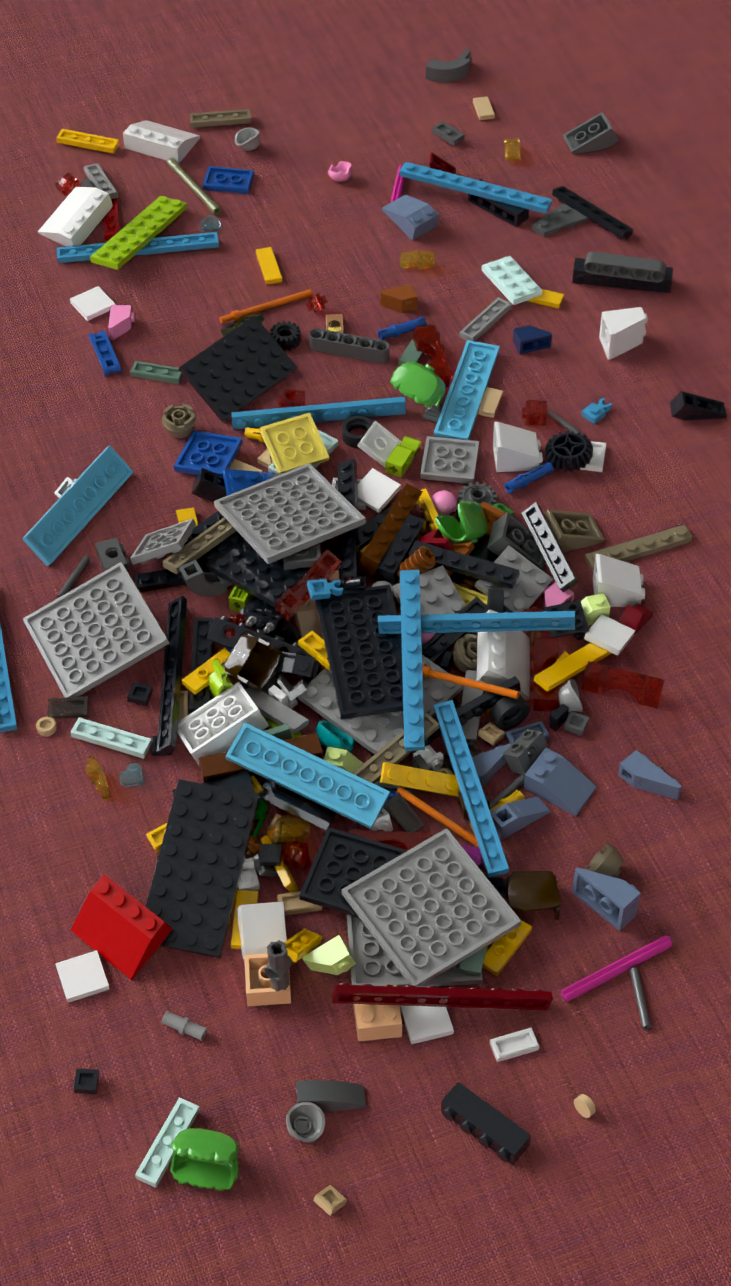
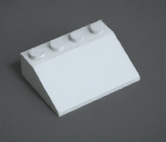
M147 120L131 124L123 132L125 149L166 161L174 158L178 163L182 161L200 139L199 135Z
M75 187L40 228L38 233L66 247L81 245L113 207L109 193L98 188Z
M489 609L486 613H498V612H495V611H492V610ZM522 631L478 632L477 681L498 686L516 676L520 681L521 691H519V694H521L524 700L528 701L530 699V638Z
M238 682L180 720L177 733L199 765L200 757L228 751L231 747L230 742L235 740L244 722L262 731L269 725L240 682Z

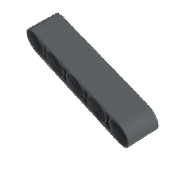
M589 252L586 256L584 269L590 274L659 283L665 278L666 264L660 260Z
M319 328L312 329L309 332V347L313 351L376 363H386L389 360V343L386 341Z

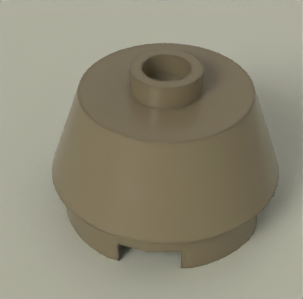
M172 404L164 410V415L162 416L163 426L169 435L174 438L189 436L197 421L193 408L187 404L175 407Z
M466 634L464 637L459 638L454 646L453 663L459 670L465 673L466 670L477 671V635Z
M607 842L604 846L606 850L602 847L589 863L590 868L586 866L584 869L616 878L622 871L619 868L624 863V859L617 847H613Z

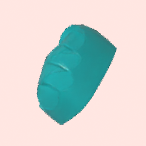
M319 721L315 734L317 733L319 742L324 748L333 747L347 750L351 753L355 740L330 721Z

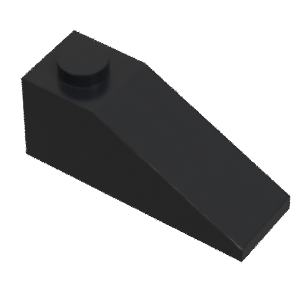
M681 391L670 402L671 414L674 418L687 421L723 419L727 417L724 402Z
M201 468L193 481L192 494L212 501L227 496L223 476Z
M283 652L275 672L313 680L317 660L308 656Z

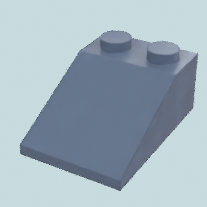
M406 194L381 209L411 240L435 228L439 214L428 203Z
M545 748L525 774L523 789L577 816L597 786L563 756Z
M582 868L575 869L572 893L616 929L622 930L637 914L640 899L638 889L622 879Z

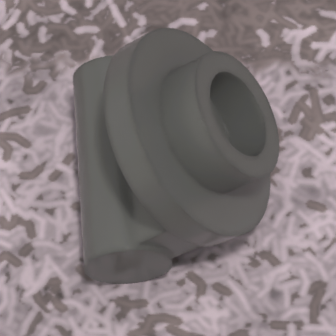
M435 405L426 407L422 418L437 423L441 408Z

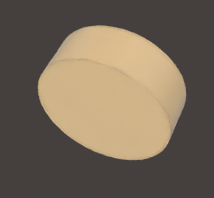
M51 717L40 718L36 723L37 732L45 737L53 735L57 730L56 721Z
M581 1094L574 1099V1106L583 1117L589 1118L596 1112L594 1102L587 1095Z

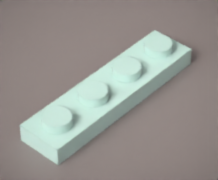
M80 717L70 732L73 738L143 759L152 744L150 738Z
M179 1097L135 1174L136 1179L155 1188L157 1187L172 1161L174 1152L170 1146L179 1132L190 1129L200 1111L198 1105Z

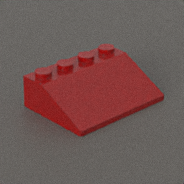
M103 874L90 890L70 931L95 951L97 950L101 956L133 980L173 928Z

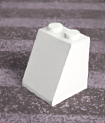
M642 307L602 312L599 338L608 360L643 343V336L646 335L645 323H647L648 318L647 314L643 312Z
M494 422L493 452L496 472L531 471L539 467L543 457L542 452H539L540 440H537L536 432L501 422Z
M596 554L593 571L594 595L604 593L610 607H627L628 605L634 607L637 603L641 605V600L645 599V588H641V585H643V574H640L639 566Z
M283 901L240 905L236 909L243 959L244 955L266 954L267 947L271 942L280 940L285 943L287 941Z

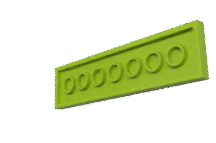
M166 196L158 197L90 256L91 262L119 270L153 240L156 235L188 208L187 203L167 198Z

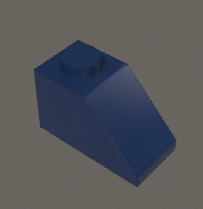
M530 325L513 329V343L519 354L550 348L552 333Z

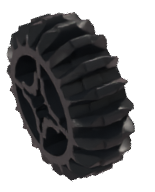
M574 430L571 433L566 431L562 434L559 432L558 436L553 435V438L548 440L545 447V457L553 468H557L558 471L561 469L564 472L567 470L573 472L575 469L579 471L580 467L585 468L586 464H590L593 457V446L590 439H587L586 435H581L580 432L577 434L574 433Z

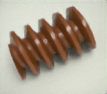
M426 546L419 547L414 554H411L409 558L400 564V569L397 572L399 578L401 570H419L420 574L429 571L436 564L434 553Z

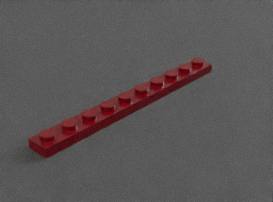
M349 983L336 984L332 994V1003L524 1010H548L553 1000L552 992L543 990L523 991L522 989L501 990L500 988L480 989L477 987L461 989L458 987L437 988L436 986L415 987L413 985L402 987L390 984L384 986H373L371 984L350 985Z

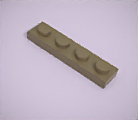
M250 109L191 113L190 123L191 128L251 123Z

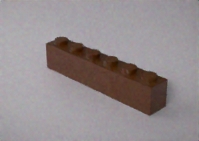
M409 484L405 485L363 552L359 561L360 570L374 577L379 563L408 514L412 515L417 507L423 491Z
M317 733L283 740L323 759V751ZM228 751L199 758L203 783L246 769L227 760L225 756ZM249 771L250 777L253 775L255 776V778L262 777L256 773Z

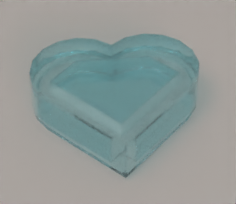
M208 215L200 221V229L202 231H217L221 228L220 220L212 215Z
M137 763L129 764L126 770L119 775L120 784L125 787L144 785L141 766Z

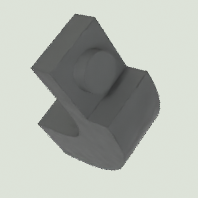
M465 49L460 57L453 61L445 62L431 59L426 65L425 79L436 82H452L465 77L470 73L472 62L471 50Z
M196 560L179 567L187 586L197 595H220L228 592L227 587L233 585L212 572H203Z

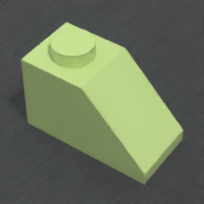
M604 593L587 596L581 601L588 626L593 625L601 614L609 617L610 605Z
M327 747L324 756L325 761L352 774L364 764L349 751Z
M340 935L302 957L310 970L334 975L347 972L352 966L356 965L353 956Z

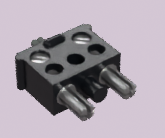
M253 605L248 613L245 624L246 626L274 635L278 630H281L285 616L267 608L264 609Z

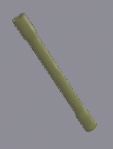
M174 158L168 159L167 165L178 174L214 215H219L222 211L219 205L200 188Z

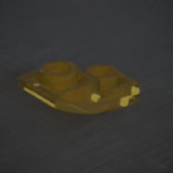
M520 138L504 139L505 160L514 162L521 159Z
M429 251L402 252L399 265L402 269L417 266L419 270L434 267L435 253Z
M88 756L89 764L85 765L87 777L91 776L92 784L96 785L97 792H101L102 799H108L110 796L105 773L98 761L93 756Z

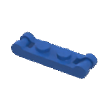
M105 330L99 331L97 334H88L89 341L92 344L104 376H108L113 372L120 373V364Z

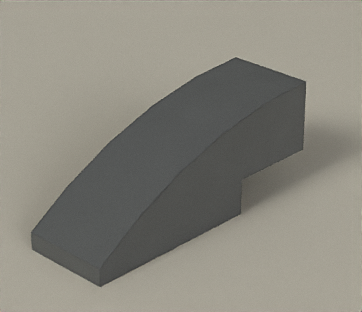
M330 1080L296 1081L297 1104L311 1102L321 1108L323 1112L366 1108L364 1085Z

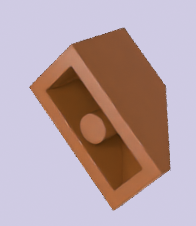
M411 284L380 291V305L401 313L417 309L418 296Z

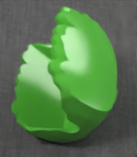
M416 361L406 362L397 367L390 381L396 390L399 389L404 396L414 399L418 404H424L425 407H431V405L439 406L445 394V383L434 373L435 369L428 364L423 366Z
M461 501L458 504V515L461 522L448 515H438L435 518L442 535L445 538H449L452 543L472 542L475 545L478 543L477 540L488 532L485 512L477 502Z
M185 1129L178 1133L170 1146L174 1152L170 1169L174 1179L178 1180L179 1184L189 1183L199 1188L211 1189L215 1187L217 1191L231 1189L234 1182L237 1181L239 1173V1163L237 1161L239 1144L237 1141L223 1133L206 1129Z

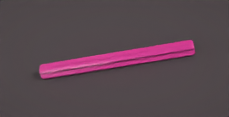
M663 936L562 989V998L568 1002L670 948L672 940L669 936Z

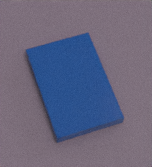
M209 166L202 185L203 190L249 194L254 178V170Z

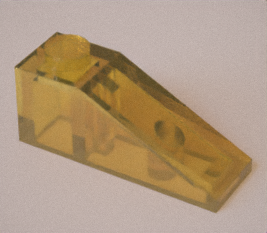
M284 815L275 821L273 841H303L306 839V836H310L311 824L300 817Z

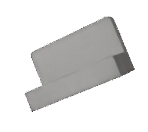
M282 673L278 676L277 683L290 701L307 690L308 682L305 678H301L290 685Z

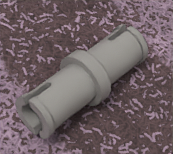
M166 1011L162 1018V1024L178 1030L179 1034H187L202 1041L207 1033L206 1027L191 1022L188 1017L182 1018L170 1013V1011Z

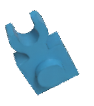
M605 398L599 400V404L593 402L583 409L581 416L595 424L606 416V412L611 410L612 403L604 405Z
M327 579L309 580L307 587L311 600L328 599L331 594L336 596L342 595L343 588H336L340 587L341 581L333 580L331 583H328Z

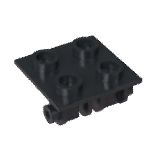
M581 601L543 607V610L547 612L575 611V630H549L551 638L573 634L574 638L581 640L583 639L584 632H589Z

